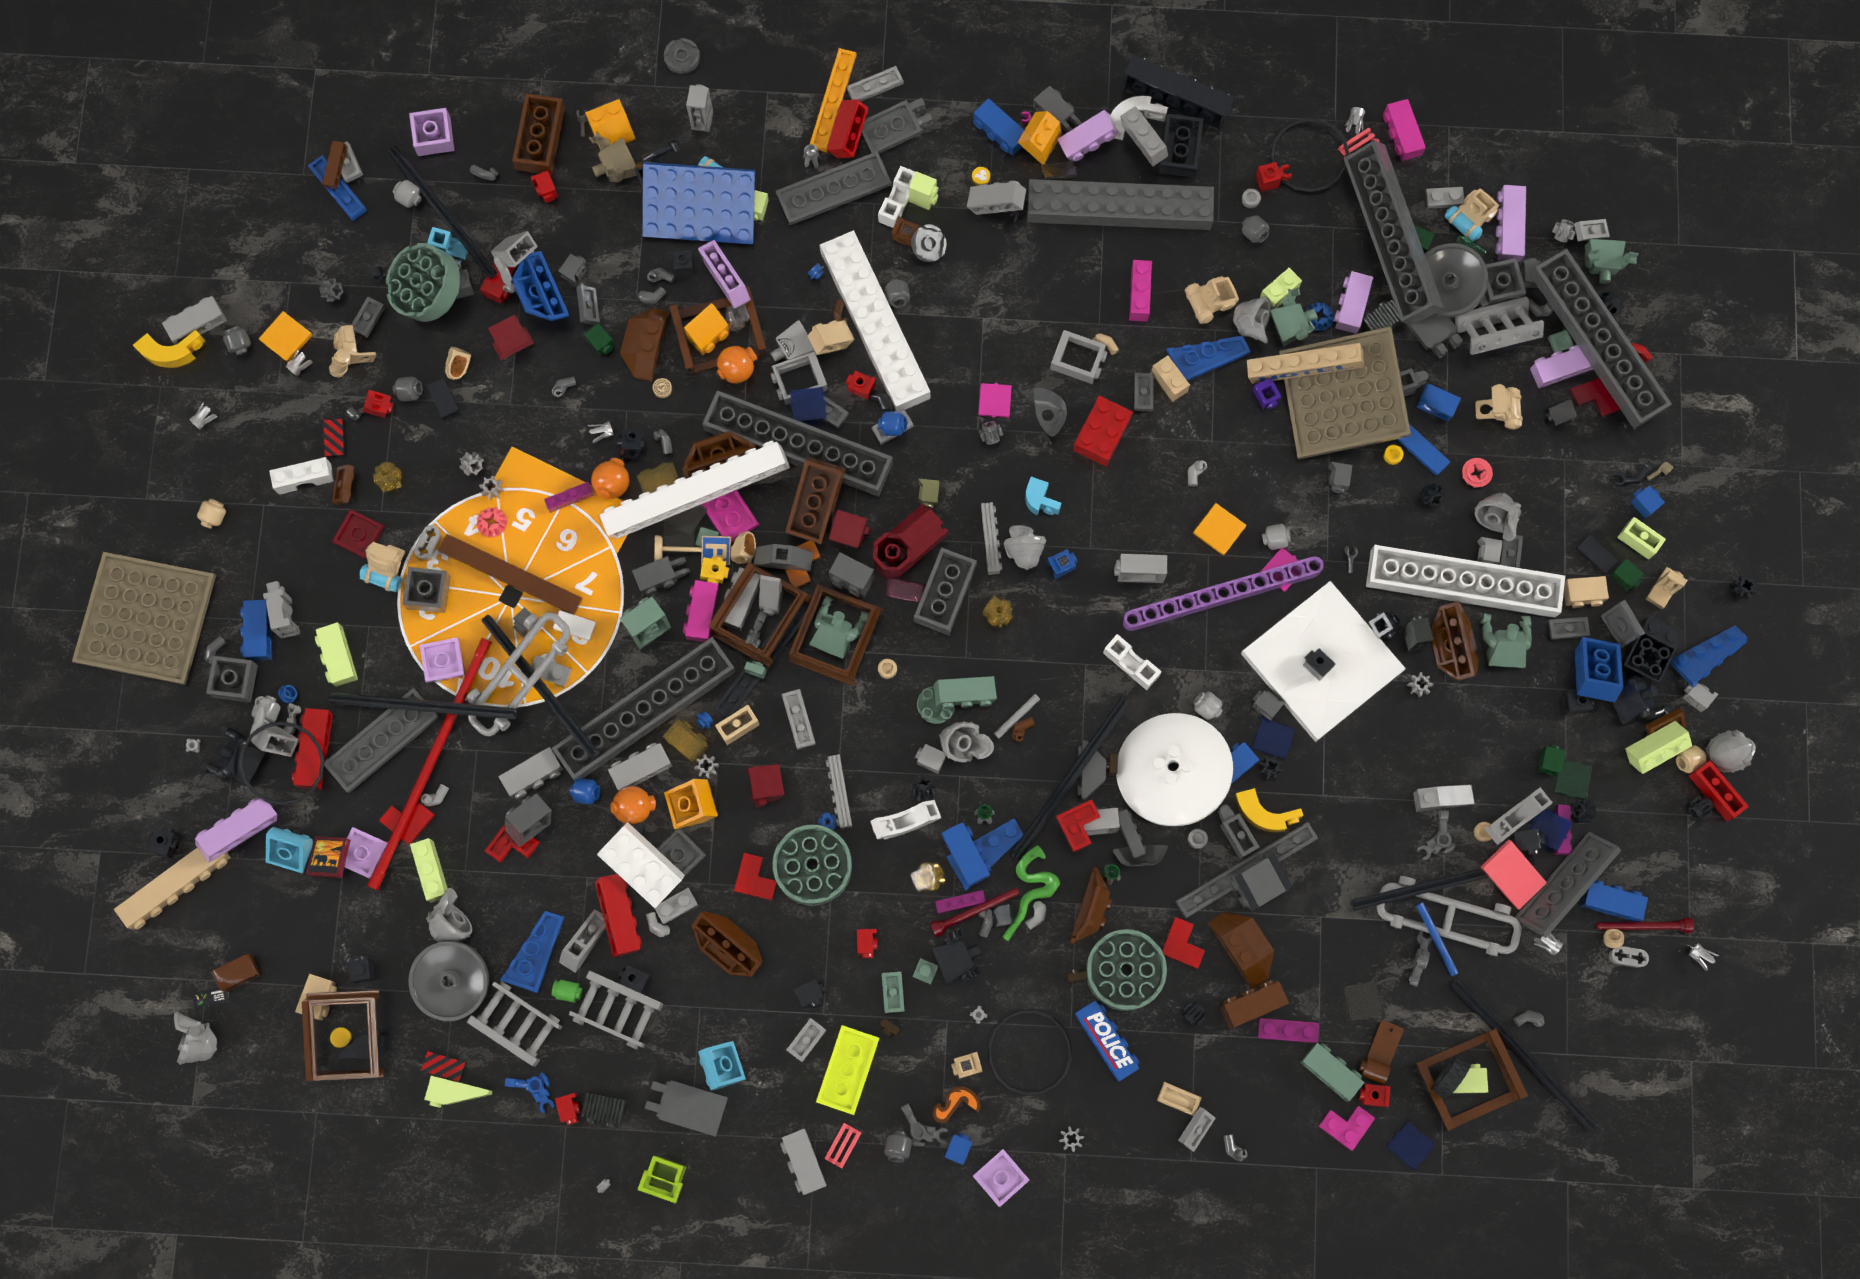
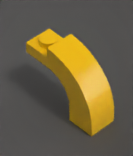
M194 330L180 343L174 346H162L156 343L147 333L133 346L145 359L154 365L175 368L186 365L196 359L192 352L200 349L205 340Z
M1255 788L1234 795L1235 803L1242 817L1250 825L1262 831H1285L1287 829L1286 822L1288 825L1296 824L1303 817L1302 809L1282 814H1273L1266 811L1259 803Z

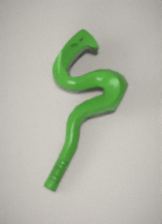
M1038 845L1022 857L1016 866V873L1025 882H1043L1045 886L1028 891L1022 897L1014 924L1010 925L1002 936L1007 941L1010 940L1025 918L1029 903L1034 899L1052 897L1060 885L1059 878L1051 872L1026 873L1027 866L1037 857L1046 858L1043 850Z

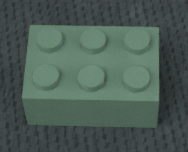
M653 597L642 599L638 603L639 606L633 610H626L622 614L623 617L620 618L626 631L639 649L671 628L666 615Z

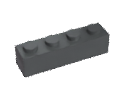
M1127 809L1118 812L1120 829L1133 859L1136 860L1145 856L1147 849L1141 843V835L1137 834V826L1131 820L1133 818L1131 812H1128Z

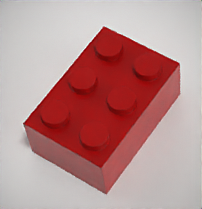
M1099 396L1074 443L1073 451L1107 467L1132 418L1133 411Z

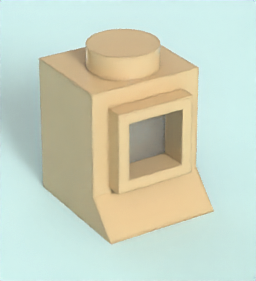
M977 1052L955 1058V1063L951 1064L954 1076L958 1075L959 1079L982 1072Z

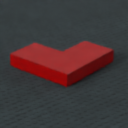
M1092 799L1056 816L1073 852L1091 844L1083 826L1100 818Z
M419 802L410 817L401 839L410 846L435 815ZM391 806L379 821L393 832L401 812Z
M504 824L485 849V852L500 863L512 848H515L529 858L540 842L532 838L519 847L505 831Z
M744 853L734 892L773 901L777 881L759 877L763 857Z
M1175 917L1162 952L1164 956L1198 969L1205 950L1187 943L1194 924Z

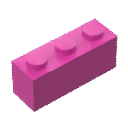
M1406 99L1387 104L1383 112V118L1385 123L1389 125V135L1391 139H1394L1396 154L1400 156L1401 161L1422 156L1426 147L1409 100Z
M1133 260L1129 320L1148 321L1150 314L1152 261Z
M695 580V585H691L690 597H692L691 604L687 605L686 615H689L688 623L685 622L683 627V634H685L687 640L705 642L711 638L712 630L709 624L715 616L720 589L717 583Z

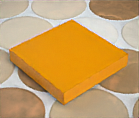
M283 311L261 335L259 340L286 362H289L295 356L297 350H300L312 337V333Z
M1216 503L1193 534L1224 556L1247 525Z

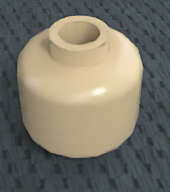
M213 499L202 502L197 513L198 519L202 521L201 525L208 528L221 525L226 514V510L223 507L224 504Z
M1695 745L1679 753L1676 758L1678 768L1686 773H1693L1706 763V753Z

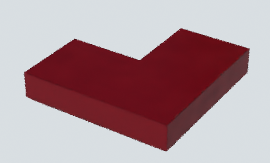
M1600 378L1569 390L1577 407L1594 401L1601 417L1620 410Z

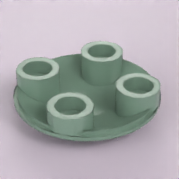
M934 686L924 689L917 700L919 714L930 723L940 724L946 722L954 713L955 705L951 709H942V706L936 707Z

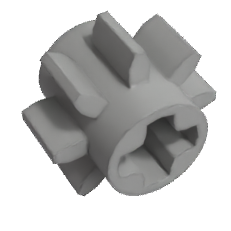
M1564 219L1561 223L1556 222L1552 231L1556 233L1555 239L1565 243L1568 242V239L1573 240L1576 234L1574 223Z
M466 452L460 458L461 465L459 468L468 476L471 473L477 475L483 469L482 462L484 460L476 452H473L472 455Z
M494 476L491 479L484 478V483L479 485L483 489L481 492L482 496L488 495L490 501L494 497L499 499L500 492H504V489L499 487L502 485V481H496Z
M1420 672L1418 677L1415 675L1410 677L1413 682L1408 683L1407 686L1411 687V694L1417 693L1418 697H1421L1423 692L1427 695L1430 693L1428 688L1433 686V683H1429L1428 680L1430 676L1425 677ZM1419 681L1421 685H1424L1422 688H1420V685H1417Z
M704 754L703 759H696L699 766H695L694 769L700 770L699 777L706 775L710 779L711 774L717 775L715 768L719 767V764H713L714 756L709 759ZM705 763H709L710 765L708 771H705V769L702 768L705 767Z
M1068 1127L1067 1133L1061 1131L1064 1137L1059 1142L1065 1143L1064 1150L1071 1147L1072 1152H1074V1146L1082 1147L1079 1139H1083L1084 1136L1077 1134L1079 1129L1073 1132L1071 1127ZM1074 1134L1076 1143H1070L1069 1145L1067 1143L1068 1138L1066 1137L1067 1135L1071 1136Z

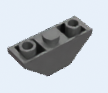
M771 544L756 547L754 566L811 572L813 552L789 545Z
M1083 740L1082 746H1078V757L1089 743L1087 740ZM1096 751L1079 775L1081 776V784L1077 785V796H1081V801H1085L1106 780V760L1098 751Z

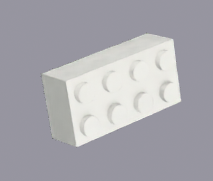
M628 822L597 854L654 908L661 903L685 876Z

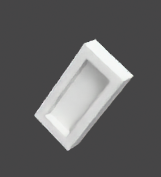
M559 610L558 616L569 626L570 635L587 641L591 640L596 622ZM554 624L553 629L562 632V629L557 624Z

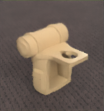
M1229 277L1213 278L1206 285L1202 286L1194 283L1188 285L1184 290L1196 314L1195 317L1200 324L1209 323L1214 318V312L1231 309L1239 300Z
M353 325L341 326L334 335L333 343L337 352L332 357L329 371L332 376L340 378L347 372L348 365L374 362L376 353L357 352Z
M1502 384L1494 385L1492 387V399L1476 401V418L1478 420L1496 419L1504 421L1505 427L1515 430L1520 428L1523 420L1521 416L1520 390L1514 387L1505 388ZM1483 405L1493 407V410L1488 414L1480 412V408Z

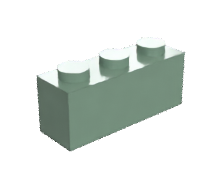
M994 676L937 680L934 683L936 707L942 706V709L954 708V705L968 708L972 707L973 704H980L981 707L990 706L997 699Z
M1314 1044L1300 1063L1346 1102L1350 1101L1365 1083L1361 1080L1362 1076L1354 1069L1350 1071L1345 1066L1347 1063L1338 1056L1335 1058L1331 1055V1050L1325 1044Z

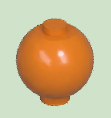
M730 346L720 353L717 359L718 370L716 372L722 380L726 379L730 383H742L752 375L754 370L753 362L758 358L750 346L746 349L741 346Z
M611 458L610 461L599 464L592 473L591 483L593 489L601 498H618L626 492L629 486V474L624 467V462L618 458Z
M628 786L621 789L615 795L613 802H611V812L619 821L625 824L627 822L629 824L642 823L647 819L650 811H654L656 808L654 796H648L646 791L636 786Z

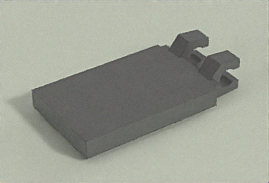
M922 98L911 103L905 100L865 119L861 133L871 153L878 151L880 154L922 134L923 128L926 129L934 124L930 113L920 118L916 115V113L926 109Z
M1432 314L1414 325L1405 323L1426 350L1432 349L1439 359L1448 352L1441 342L1447 339L1454 349L1463 342L1458 333H1456L1458 332L1456 325L1449 317H1440Z
M672 1080L670 1082L667 1081L666 1085L653 1081L651 1089L662 1092L663 1096L660 1104L647 1101L644 1109L657 1112L656 1116L660 1120L715 1137L717 1136L728 1097Z

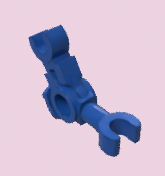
M540 1073L539 1077L534 1076L527 1080L505 1079V1086L526 1088L535 1098L536 1102H540L539 1109L542 1113L546 1112L544 1109L545 1103H549L552 1108H555V1103L547 1098L550 1094L544 1088V1083L549 1087L550 1081L544 1073Z

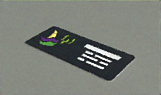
M219 988L192 994L195 1009L229 1002V993L222 992Z

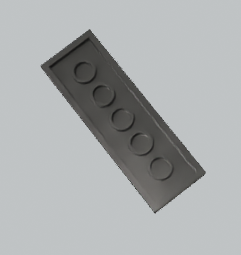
M877 151L776 190V195L789 225L890 187L892 183Z
M414 688L402 697L424 700ZM389 708L326 760L324 766L344 790L350 793L439 717L435 712Z
M1588 832L1546 880L1547 883L1527 902L1515 918L1520 924L1546 938L1621 852L1620 848Z

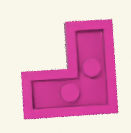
M1360 1106L1356 1107L1347 1122L1332 1110H1329L1318 1127L1350 1151H1353L1375 1118Z

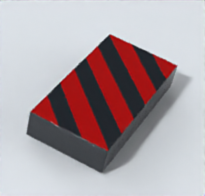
M323 420L325 457H345L344 420Z
M427 1051L421 1071L460 1082L466 1062Z

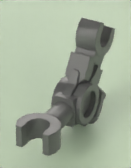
M759 612L752 629L747 634L745 643H750L758 648L761 642L759 639L761 633L759 631L767 616L766 613Z
M1449 811L1438 812L1439 831H1437L1435 837L1426 842L1427 846H1419L1416 849L1417 852L1421 849L1426 851V856L1421 858L1422 861L1429 859L1432 852L1435 855L1440 849L1445 848L1446 850L1442 851V854H1446L1455 848L1456 845L1451 843V836L1447 832Z
M1420 931L1417 935L1420 947L1416 952L1413 970L1409 977V984L1418 986L1420 975L1423 969L1427 967L1430 955L1427 948L1433 940L1431 935H1429L1428 939L1424 938L1422 935L1423 931Z
M909 1104L901 1107L910 1124V1136L912 1137L913 1146H924L925 1143L920 1142L923 1139L928 1142H933L934 1139L940 1143L947 1142L945 1139H940L939 1134L941 1132H948V1129L939 1128L935 1130V1127L923 1125L917 1122Z

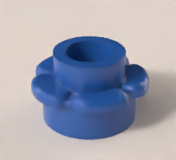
M817 263L808 272L811 277L810 279L815 278L817 280L824 273L822 270L824 266L821 267Z
M284 685L278 690V695L284 703H292L297 697V691L291 685Z
M705 711L697 714L696 723L702 729H710V726L714 723L710 715Z
M824 813L819 818L818 825L833 831L837 827V818L835 815H830V813Z

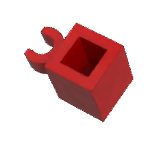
M1276 162L1259 166L1256 178L1261 192L1278 188L1281 179H1291V173L1284 174L1283 172L1288 170L1289 165H1283L1280 169H1278Z
M369 390L363 412L385 418L386 413L390 414L392 410L391 396Z

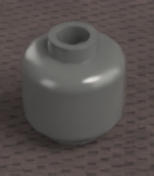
M1260 216L1247 217L1243 221L1242 233L1253 243H1261L1266 240L1269 235V225Z
M893 279L885 286L886 299L891 306L900 308L905 306L910 300L909 287L905 281Z
M237 326L225 331L226 334L223 336V341L229 353H236L238 356L248 352L247 348L251 346V341L245 329Z
M413 376L400 377L396 380L395 385H393V394L402 402L417 400L423 391L421 382Z
M895 1131L894 1134L888 1135L884 1149L888 1160L902 1163L905 1159H908L910 1157L912 1140L903 1131Z

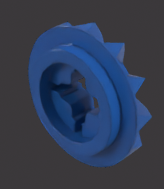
M1316 302L1309 305L1306 311L1314 308L1316 314L1322 311V316L1325 317L1321 318L1319 322H1317L1318 319L1311 321L1315 330L1324 331L1330 328L1334 322V313L1331 306L1326 305L1325 302Z

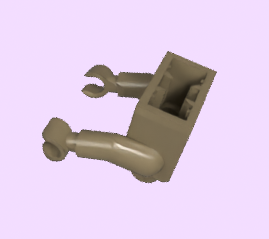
M598 131L595 132L596 134L593 137H589L593 144L600 145L598 156L601 163L592 167L596 177L606 173L610 182L619 183L625 178L637 176L634 169L636 164L623 138L610 145V141L602 137Z

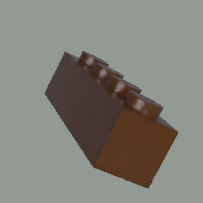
M333 141L330 146V154L327 158L328 163L322 179V184L326 188L338 189L348 148L344 142Z

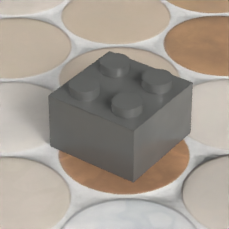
M1517 258L1486 264L1489 280L1485 296L1489 303L1488 306L1524 297L1526 289Z
M840 552L829 571L832 585L840 590L842 588L848 590V593L856 598H859V596L864 598L875 579L874 569Z
M408 567L402 604L409 610L445 613L451 576L447 571Z
M213 656L206 694L212 698L251 703L258 665L252 660Z
M537 793L532 797L528 796L519 807H513L506 813L505 831L521 847L551 824L552 810Z

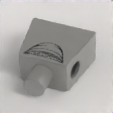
M799 320L776 338L778 348L770 352L774 362L783 358L787 361L813 351L815 352L807 337L808 334Z

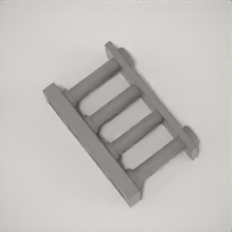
M1527 297L1474 309L1466 314L1455 317L1457 333L1467 331L1471 337V355L1541 338L1544 331L1543 320L1532 322L1528 316L1529 300ZM1521 318L1524 325L1515 327L1511 320ZM1503 322L1507 329L1497 331L1493 324ZM1485 327L1489 334L1479 336L1475 329Z
M589 971L586 978L591 980L589 983L591 986L578 1014L570 1011L569 1015L573 1016L572 1021L581 1025L586 1022L628 1041L626 1045L634 1049H638V1046L644 1048L645 1044L639 1042V1039L651 1013H654L655 1009L661 1011L663 1003ZM602 985L609 988L607 991L608 996L596 1022L585 1018V1015L597 989H600ZM620 993L627 996L625 999L626 1004L614 1030L603 1026V1023L615 997H618ZM638 1001L645 1004L643 1007L644 1011L632 1038L621 1034V1031L633 1005H636Z
M501 981L500 984L494 982L492 985L498 991L481 1016L478 1015L476 1018L471 1015L467 1023L531 1066L536 1067L540 1061L536 1058V1052L553 1027L561 1030L563 1026L558 1024L560 1020L552 1014L546 1016L510 992L511 987ZM504 994L514 999V1002L497 1027L491 1028L487 1025V1019ZM523 1005L531 1012L514 1037L508 1039L503 1036L505 1033L504 1029L519 1007ZM538 1015L547 1023L531 1047L524 1050L520 1047V1041Z

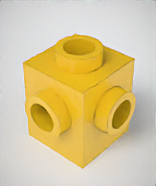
M703 557L700 580L723 584V578L727 579L729 568L726 567V561H723L720 557H711V559Z

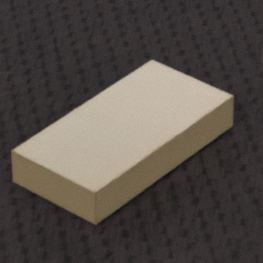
M1164 1082L1157 1101L1194 1116L1202 1097Z

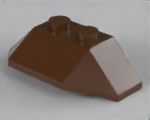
M651 308L629 318L620 355L634 378L653 381L671 312Z
M731 431L694 442L682 467L685 478L692 477V473L699 470L707 471L713 464L720 463L722 465L728 462L727 459L730 457L746 455L745 452L747 450L756 448L755 444Z
M1459 601L1440 606L1430 628L1433 634L1432 637H1434L1432 645L1438 668L1457 681L1477 676L1479 656L1469 618Z
M1096 867L1092 870L1069 944L1072 945L1097 933L1099 928H1104L1106 917H1103L1105 909L1109 910L1112 899L1109 898L1110 891Z
M702 911L691 925L699 949L729 975L752 977L763 961L756 941L726 916Z
M1223 912L1208 922V925L1250 989L1255 988L1268 979L1274 949L1253 917Z

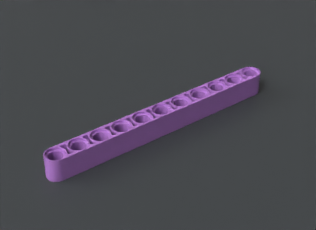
M1310 557L1133 609L1125 614L1123 626L1129 631H1135L1282 586L1315 578L1323 569V561L1319 557ZM1309 564H1315L1318 570H1311ZM1291 569H1297L1300 575L1294 576L1291 573ZM1273 575H1280L1282 581H1275ZM1255 580H1261L1264 586H1257ZM1243 585L1246 591L1239 592L1236 586ZM1224 590L1228 596L1223 598L1218 594V591ZM1205 595L1209 598L1210 602L1204 603L1200 597ZM1189 601L1192 607L1185 608L1182 602ZM1170 606L1173 609V613H1166L1164 607ZM1149 611L1153 612L1155 614V618L1149 619L1146 617L1145 613ZM1134 617L1137 623L1130 624L1127 618Z

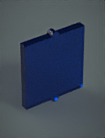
M823 387L790 391V408H792L794 420L805 421L827 418L825 409L827 402L824 400Z
M1263 718L1259 731L1256 732L1257 737L1253 748L1285 759L1289 747L1292 746L1291 740L1295 729Z
M1545 809L1532 820L1533 824L1529 830H1542V833L1546 835V846L1558 851L1564 839H1567V834L1573 822Z
M1409 1121L1406 1122L1399 1132L1395 1133L1396 1136L1387 1145L1392 1152L1413 1170L1419 1166L1423 1159H1427L1428 1153L1435 1146L1432 1141Z

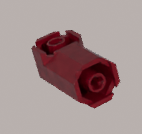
M922 504L889 533L885 532L874 542L873 565L875 570L884 579L900 577L948 536L947 528L942 529L941 525L943 522L929 507L925 509V505Z

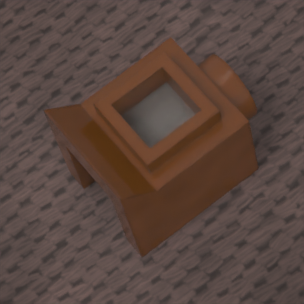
M898 216L892 230V240L911 247L913 233L919 228V225Z

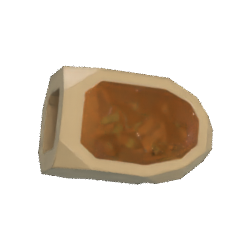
M456 347L450 348L445 363V373L448 378L453 380L459 379L466 373L471 357L469 352Z
M745 531L740 533L735 539L734 545L731 547L732 561L738 564L752 562L756 550L753 533Z

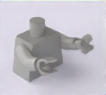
M528 231L505 238L491 251L494 263L501 274L503 283H505L503 286L505 292L513 293L516 291L511 282L512 278L507 267H516L530 253H534V250L537 248Z
M262 696L256 698L255 705L258 707V710H256L250 734L261 726L266 725L264 724L266 714L264 711L270 704V699ZM289 703L287 707L289 712L287 723L296 724V715L300 714L301 708ZM273 726L259 732L251 739V742L262 751L292 757L299 739L293 736L296 731L295 727L285 726L281 729Z

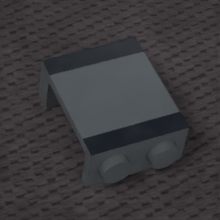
M1269 850L1262 854L1264 859L1237 875L1233 872L1229 874L1232 879L1230 881L1232 888L1235 891L1238 890L1241 896L1239 897L1240 903L1244 908L1247 907L1252 911L1292 888L1275 853Z

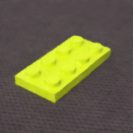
M841 1026L816 1101L817 1103L852 1115L855 1114L880 1038Z

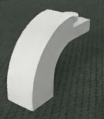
M1136 96L1121 102L1110 115L1119 131L1115 135V139L1123 140L1125 129L1122 126L1120 116L1136 106L1145 118L1165 122L1168 107L1158 103L1151 104L1150 96Z
M935 800L922 802L894 815L875 818L871 820V824L876 838H884L885 840L919 829L940 819L941 816Z

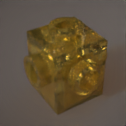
M385 462L375 467L376 474H373L374 482L383 491H392L402 487L400 481L402 473L400 468H397L394 463Z
M993 596L984 608L982 615L988 618L987 622L992 626L996 627L998 625L1001 628L1004 624L1008 625L1013 618V608H1011L1012 605L1007 600H1000Z
M923 863L919 866V870L911 873L918 892L928 889L929 891L936 890L941 887L940 883L946 881L944 871L938 863Z

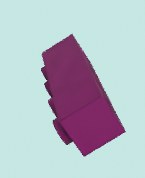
M586 482L544 500L551 513L594 496L589 482Z
M1570 805L1555 806V855H1569L1572 851V845H1570V840L1572 839V833H1570V828H1572V821H1570L1572 809H1570Z
M983 890L935 901L937 913L943 914L977 906L985 902Z

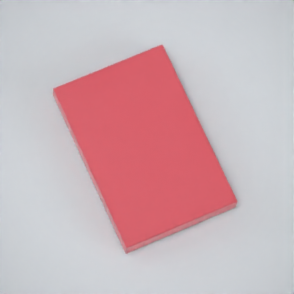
M1510 840L1502 845L1481 866L1484 872L1518 910L1547 883Z

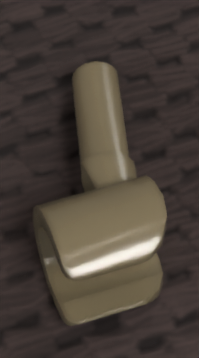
M1664 462L1655 472L1648 475L1646 479L1649 481L1661 472L1667 475L1673 469V466L1668 462Z

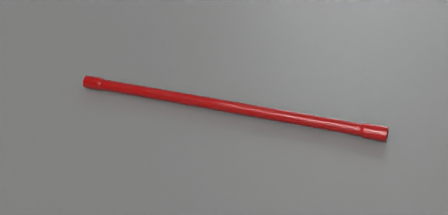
M481 638L453 703H464L482 661L490 649L491 641ZM447 714L382 857L367 884L368 887L375 890L379 889L386 869L458 714Z

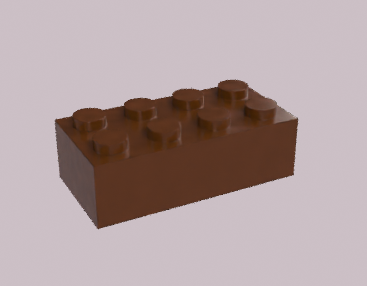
M533 94L525 95L512 160L516 170L542 173L548 170L549 174L552 175L565 112L562 98Z
M811 457L805 460L785 533L819 544L826 541L845 475V468Z

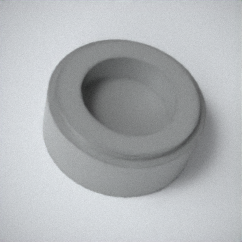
M1256 189L1244 191L1242 195L1243 205L1247 208L1258 206L1261 199L1260 193Z
M1194 829L1189 833L1188 843L1192 848L1201 849L1207 844L1208 836L1204 830Z

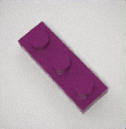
M1258 1019V1039L1318 1043L1319 1023Z

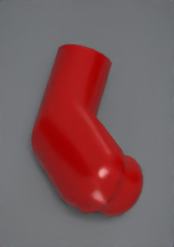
M1631 343L1645 363L1653 358L1643 345Z

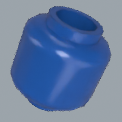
M886 411L883 413L882 418H879L878 427L882 429L883 434L886 436H900L907 429V418L899 411Z
M578 779L571 785L570 795L575 803L591 805L599 799L600 787L595 780Z

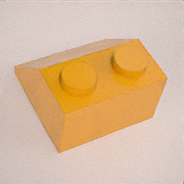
M620 99L585 112L593 134L595 135V132L598 131L602 137L610 141V145L623 138L625 144L636 140Z
M1048 111L1035 112L1018 143L1044 165L1057 144V139L1062 135L1060 122Z
M712 303L684 327L687 340L702 356L706 352L710 353L715 348V344L720 340L726 339L730 332L729 325Z
M692 779L664 792L674 829L704 823L718 816L708 779Z

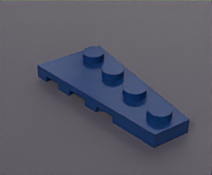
M1243 336L1219 339V341L1202 342L1197 345H1185L1180 348H1167L1170 359L1187 381L1249 355L1251 352Z
M1735 625L1672 658L1670 665L1694 688L1701 678H1706L1715 666H1720L1727 656H1731L1747 642V636Z
M1012 819L973 841V843H978L982 850L980 854L982 860H987L989 866L992 867L1024 834L1015 819ZM950 854L946 858L963 888L967 891L970 887H968L953 856Z
M545 911L500 981L538 993L565 918Z

